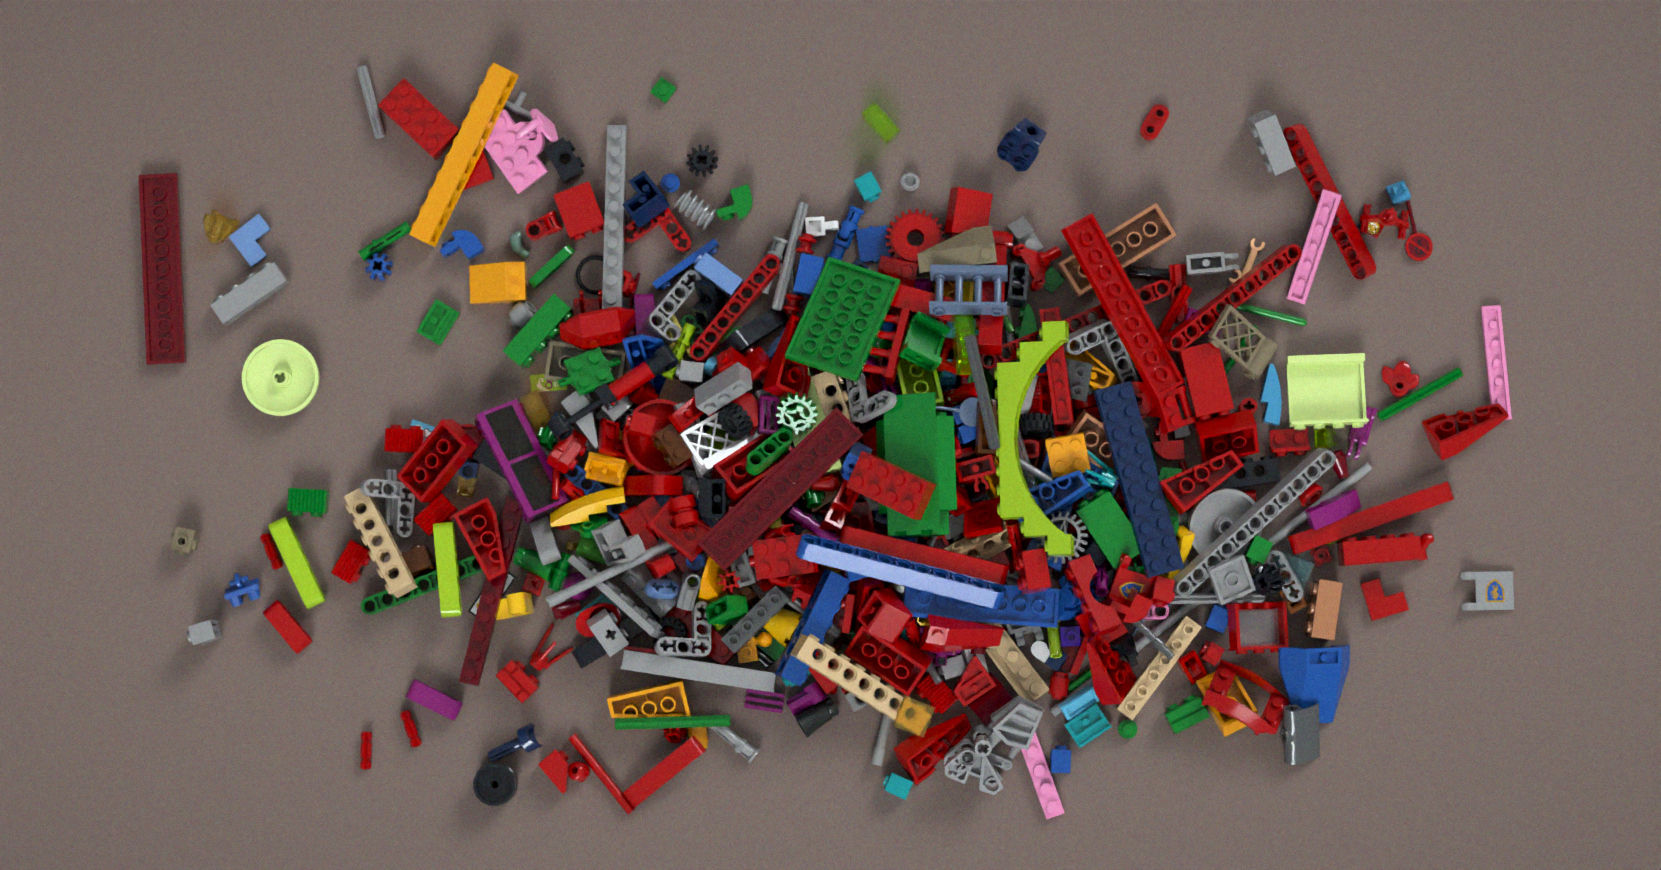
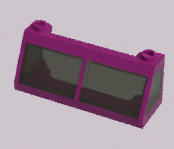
M517 399L477 414L474 423L478 431L482 430V436L485 437L518 502V507L523 513L522 517L527 524L567 504V498L570 496L560 489L559 499L554 500L551 498L553 469L547 464V457L524 414L526 413L522 402L518 403Z

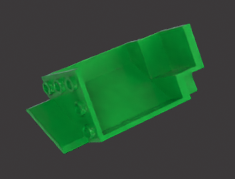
M935 392L896 395V405L884 413L883 420L876 421L877 456L937 485L921 520L912 519L881 503H878L879 514H887L888 536L937 537L949 535L948 511L957 510L954 416H946V412L936 413Z

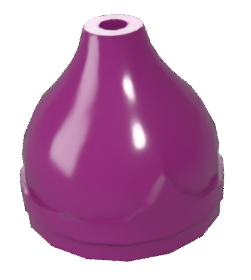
M573 572L565 579L564 589L587 578L581 572ZM593 587L570 598L579 601L584 600L590 596Z

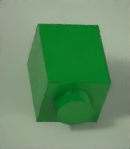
M1255 535L1250 540L1244 556L1247 557V562L1256 566L1258 563L1264 564L1273 543Z

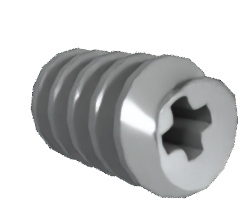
M689 190L679 198L674 208L680 205L679 212L686 210L685 216L688 217L692 214L691 221L694 222L698 219L697 226L704 224L703 230H706L715 218L716 209L708 211L710 205L707 204L703 207L704 200L702 199L697 202L698 195L690 197L692 191Z

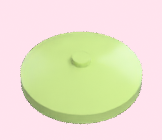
M276 339L261 344L248 356L242 370V386L248 400L260 411L273 416H289L300 412L311 403L319 387L320 374L316 360L306 348L290 340Z

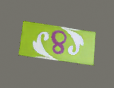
M545 374L530 375L531 392L567 390V385L560 388L558 382L546 381L544 379Z

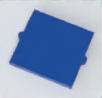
M887 225L857 229V243L862 262L874 261L877 263L881 255L891 257V254L888 253L890 247H886V243L889 242V240L885 239V236L888 235L886 231Z

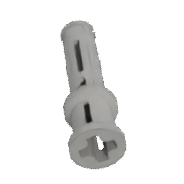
M772 236L773 242L770 251H767V255L774 254L779 258V261H782L785 245L789 241ZM769 261L766 266L772 269L776 267L777 263ZM763 276L761 278L760 283H762L765 280ZM773 280L762 292L763 294L769 295Z
M727 726L709 727L734 747L736 753H740L745 757L749 764L761 751L759 749L756 750L748 743L747 739H742Z

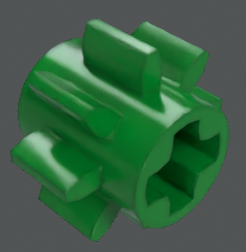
M548 425L545 426V429L540 427L537 434V439L540 440L539 444L544 448L551 449L553 445L558 443V440Z

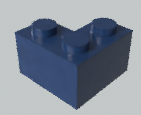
M644 170L628 181L636 195L622 205L638 228H641L670 207L661 191Z

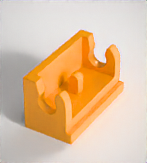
M589 452L584 468L586 479L622 487L629 469L626 460Z

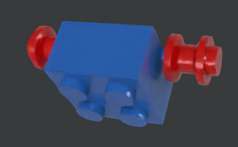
M803 233L802 236L797 238L801 243L800 247L795 248V251L800 253L801 257L793 292L785 294V297L788 299L787 305L782 307L783 310H786L785 314L796 316L797 313H801V309L798 308L799 302L804 301V297H811L826 264L824 263V258L813 256L814 252L811 250V246L817 241L813 239L814 235Z

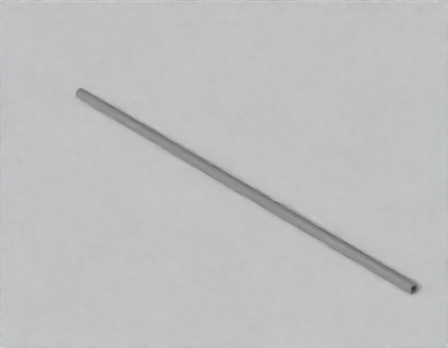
M1366 462L1308 508L1319 505L1323 500L1342 494L1373 470L1372 467ZM1305 510L1267 539L1273 543L1271 548L1307 521ZM1246 557L1245 560H1246L1247 566H1249V565H1251V563L1247 562V557ZM1212 583L1199 593H1215ZM1199 604L1182 605L1151 631L1157 637L1160 636ZM1145 635L1135 642L1137 652L1151 643ZM1123 655L1119 657L1122 661H1127ZM1092 676L1049 709L1054 717L1062 712L1058 706L1060 703L1087 685L1091 684L1093 686Z

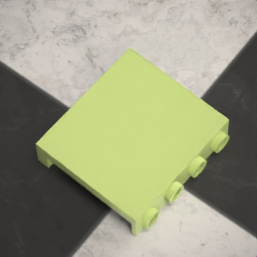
M1365 353L1287 356L1285 361L1289 427H1294V430H1304L1306 426H1313L1314 429H1325V426L1332 425L1335 429L1344 428V425H1352V428H1361L1369 422L1366 415L1363 364Z

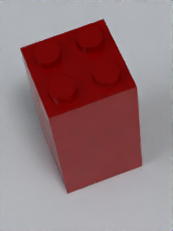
M1205 343L1178 351L1176 355L1181 375L1185 378L1195 419L1201 421L1210 419L1212 415L1219 417L1230 414V411L1234 409L1220 349L1215 348L1211 343Z

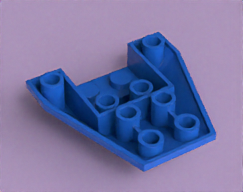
M1331 645V647L1318 648L1278 647L1279 670L1290 705H1298L1304 709L1318 703L1319 723H1333L1350 666V645Z

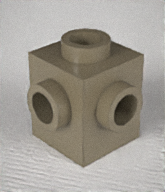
M176 526L175 533L171 534L169 541L171 549L176 550L175 554L187 556V553L193 554V551H196L199 545V540L197 539L199 532Z

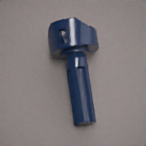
M530 723L518 729V738L488 751L487 756L491 762L522 747L528 753L542 747L543 745L538 743L535 738V725Z

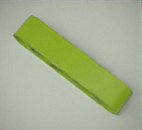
M285 516L268 524L306 608L310 609L326 601L289 519Z
M434 523L433 533L442 618L462 616L454 523Z

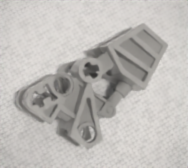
M1019 695L991 714L992 721L987 726L978 724L974 727V742L971 739H963L944 755L945 775L965 784L969 774L978 777L980 791L992 795L997 794L1004 788L1001 783L1003 779L997 767L1010 770L1016 754L1021 749L1028 750L1044 709ZM1001 739L1006 745H1010L1011 749L1007 755L992 750ZM964 744H970L973 747H968L961 750ZM997 784H999L995 790H991L987 787V785L995 787Z

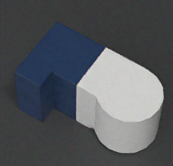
M1042 641L1034 642L1031 647V652L1036 658L1057 672L1060 671L1069 657L1062 652V657L1050 658V649Z

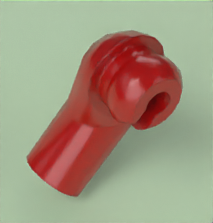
M1425 533L1420 536L1422 559L1418 561L1428 559L1426 548L1430 543L1434 542L1432 534Z

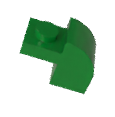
M748 184L730 190L734 205L717 209L716 212L719 220H731L736 214L739 221L748 217L753 207L752 195Z

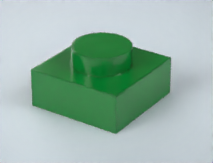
M661 77L650 93L666 104L677 88Z
M1051 267L1045 272L1043 287L1052 294L1065 279Z

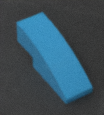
M1268 364L1259 399L1260 403L1266 404L1262 423L1278 426L1282 404L1281 388L1274 364Z

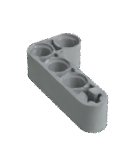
M688 270L684 273L644 321L645 328L654 337L663 339L665 345L672 344L680 337L679 327L670 318L695 289L694 284L700 280V275L695 270ZM689 278H690V279H691L690 284L687 285V286H685L684 284H685V283L689 280ZM675 290L681 293V298L675 295ZM663 304L669 306L670 312L665 311ZM652 318L658 321V326L652 323ZM666 331H670L673 334V338H669Z

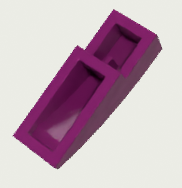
M1356 489L1323 500L1319 505L1305 509V514L1310 528L1317 530L1360 509L1361 504Z

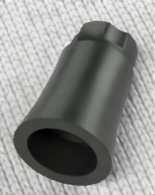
M827 698L823 702L820 701L816 705L795 714L794 717L808 738L817 729L832 720V717L838 715L839 711L832 699Z

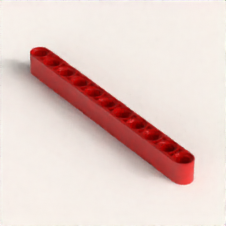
M1159 280L1135 291L1144 306L1169 295L1171 284L1167 280ZM1158 284L1164 287L1163 294L1157 291ZM1141 291L1147 294L1146 301L1140 298ZM1098 305L1062 320L1069 324V334L1093 323L1088 319L1089 313L1095 315V322L1100 319L1110 320L1103 306ZM1072 320L1077 321V330H1074L1071 327ZM1039 330L1002 345V349H1006L1009 352L1007 359L1001 355L981 354L983 370L997 367V363H1005L1016 359L1019 342H1036ZM985 356L991 358L992 363L990 366L984 364L983 359Z

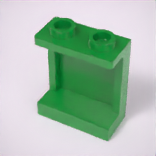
M917 311L909 320L898 356L932 373L941 364L940 352L945 336L950 332L951 328L929 317L927 314Z

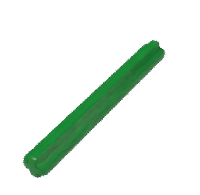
M1459 367L1453 369L1377 412L1379 420L1384 421L1459 379L1463 376Z

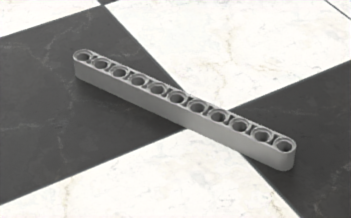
M1325 448L1314 450L1172 579L1175 580L1173 590L1180 596L1190 595L1209 578L1208 568L1230 559L1331 468L1336 460L1334 453ZM1326 453V459L1322 462L1321 458ZM1312 466V472L1307 474L1308 468ZM1298 479L1297 486L1293 487V482ZM1284 492V497L1279 500L1280 493ZM1270 505L1269 511L1265 513V507ZM1253 518H1255L1256 521L1254 525L1251 526L1250 522ZM1241 530V536L1236 539L1237 532ZM1227 543L1226 550L1222 551V546ZM1213 556V561L1207 564L1209 557ZM1198 569V575L1193 577L1194 571ZM1184 582L1183 589L1179 590V585Z

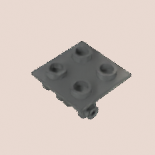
M1066 358L1071 399L1087 402L1088 395L1091 396L1093 393V388L1089 386L1093 364Z

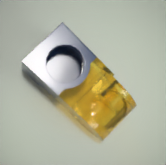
M465 461L460 467L458 496L474 497L480 463Z

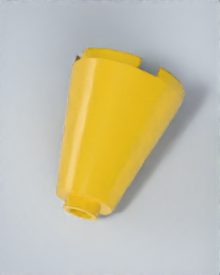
M782 608L763 628L787 649L803 614Z

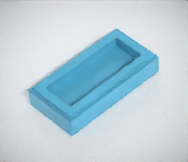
M1089 684L1058 706L1069 722L1100 700L1093 686Z

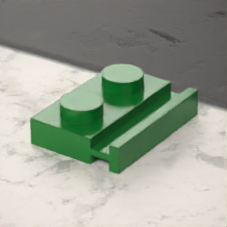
M436 299L416 332L441 346L460 313Z

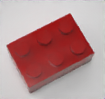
M1251 409L1194 422L1197 450L1202 463L1231 450L1237 457L1259 453L1257 424Z

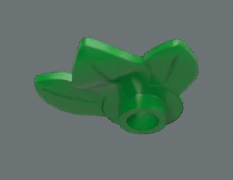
M597 513L590 514L589 521L570 524L572 530L579 531L583 538H593L594 536L591 531L607 523L608 518H598Z

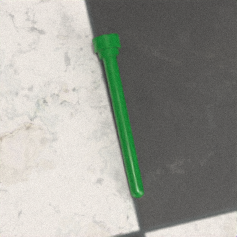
M1244 303L1236 308L1244 312L1300 326L1307 324L1304 318Z

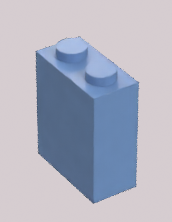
M708 253L700 254L694 262L695 271L706 281L713 282V285L729 298L743 284V279Z

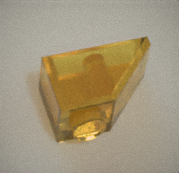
M535 390L521 397L520 400L538 433L540 427L545 429V426L552 418L540 392Z

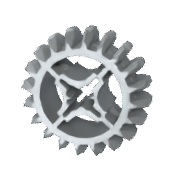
M1058 511V517L1051 514L1052 519L1050 521L1053 524L1062 522L1060 530H1064L1065 534H1068V523L1076 528L1078 538L1074 537L1075 557L1079 558L1077 550L1084 552V548L1080 546L1081 544L1087 545L1088 543L1082 540V538L1088 537L1087 533H1082V531L1087 529L1086 526L1079 527L1083 521L1080 519L1075 522L1077 518L1075 514L1070 519L1068 511H1066L1065 517H1062L1061 511ZM1046 537L1035 538L1036 541H1042V543L1037 545V548H1043ZM1055 556L1054 563H1057L1059 558H1061L1062 564H1065V557H1068L1069 561H1072L1073 558L1071 556Z

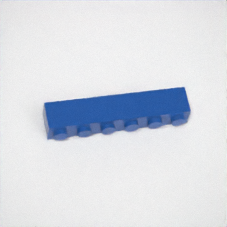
M824 569L775 675L799 686L806 681L809 666L790 655L802 634L809 636V634L814 635L820 639L818 643L823 645L824 636L833 624L832 619L841 607V600L849 591L850 582L847 578L831 570ZM818 649L814 650L813 658H816Z

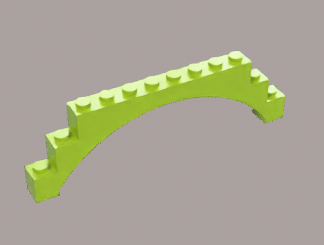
M1066 321L1042 322V327L1039 328V336L1043 341L1019 342L1020 348H1017V359L1020 362L997 363V368L994 369V378L997 380L995 399H998V407H996V415H998L997 432L1001 445L1000 448L996 449V456L999 457L996 473L997 476H1000V484H997V495L1000 496L997 512L1000 518L1004 520L1024 519V522H1021V533H1024L1025 537H1047L1044 547L1045 552H1048L1049 556H1075L1074 536L1065 534L1056 527L1043 513L1029 491L1023 476L1018 451L1019 419L1027 391L1047 359L1061 345L1069 343V324Z

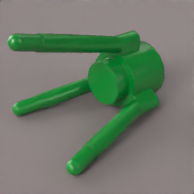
M809 489L803 494L807 508H817L822 505V500H825L824 491L819 493L817 490Z

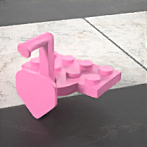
M506 109L502 110L485 145L486 150L517 194H521L549 172L538 156L543 151L545 136L551 142L558 140L555 125L538 109L530 111L533 120L515 124Z

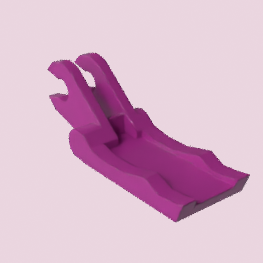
M1366 406V415L1369 422L1364 424V427L1352 428L1351 426L1347 441H1350L1346 453L1347 458L1351 455L1354 443H1357L1354 460H1358L1361 446L1367 445L1377 412L1376 408Z

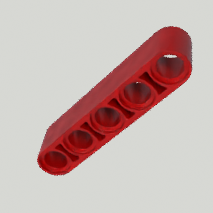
M695 736L691 737L625 790L623 795L634 808L637 807L706 751Z

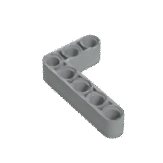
M1100 319L1069 334V343H1064L1065 351L1076 355L1101 344L1111 370L1118 380L1117 384L1124 383L1127 376H1130V381H1139L1129 354L1110 320ZM1109 324L1108 332L1104 333V327ZM1092 332V339L1087 341V335ZM1075 340V347L1070 349V343ZM1116 341V348L1111 350V344ZM1123 359L1122 366L1118 367V361Z

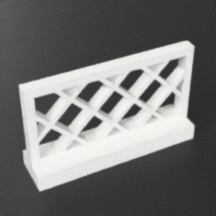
M717 412L682 432L679 436L699 465V472L704 476L712 471L714 464L760 436L761 434H758V427L755 435L751 436L748 433L737 441L728 440L729 433H725V438L715 436L716 428L722 429V425L717 424ZM704 425L713 427L712 435L702 432ZM689 434L697 435V443L690 442L686 436ZM701 437L711 439L710 447L700 445ZM714 440L724 443L722 450L713 448ZM699 449L709 451L708 458L702 460L698 455Z

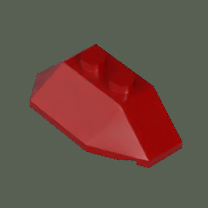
M611 307L577 314L565 323L559 324L560 338L582 350L621 343L622 339L636 325L635 310Z

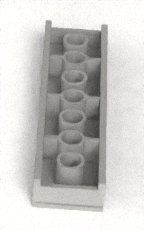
M624 650L622 666L620 668L773 693L775 692L777 676L773 672Z

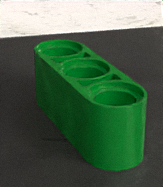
M785 428L779 429L752 450L747 456L746 471L751 475H758L784 455L791 447L792 432ZM752 461H755V462H758L759 464H756V465H755V464H753V463H751V462H752Z

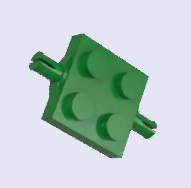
M600 347L564 360L568 376L557 380L558 385L561 388L571 384L580 397L596 390L605 383L608 385L615 381L611 373V367L621 364L618 356L607 360Z

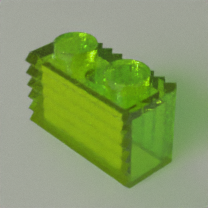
M876 102L872 103L862 112L864 122H867V125L872 130H875L874 133H877V136H880L879 139H882V142H885L886 145L900 134V129Z

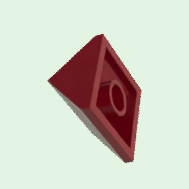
M989 672V675L996 683V686L968 704L984 725L992 721V713L1013 699L991 672Z

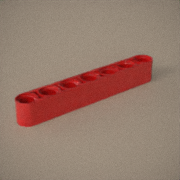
M769 254L763 258L691 346L690 355L694 362L704 363L778 274L781 265L776 255ZM769 261L777 263L776 267L772 269L766 265ZM757 276H763L765 278V280L762 283H756L754 281ZM750 290L753 294L750 298H744L742 296L743 292ZM734 305L741 307L737 313L731 312L730 309ZM721 320L728 321V325L724 328L719 327L718 323ZM709 335L716 336V340L712 343L707 342L706 338ZM701 349L704 351L702 357H695V351Z

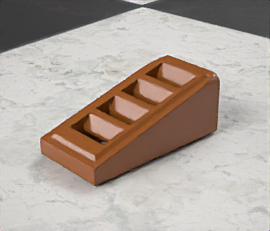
M1288 571L1281 573V575H1284L1282 580L1286 578L1290 580L1291 575ZM1293 581L1292 583L1285 585V587H1288L1296 583L1295 581ZM1291 588L1292 593L1296 592L1298 594L1300 592L1298 589ZM1283 590L1279 592L1283 601H1286V606L1291 614L1308 605L1305 596L1301 601L1292 605V601L1287 599Z

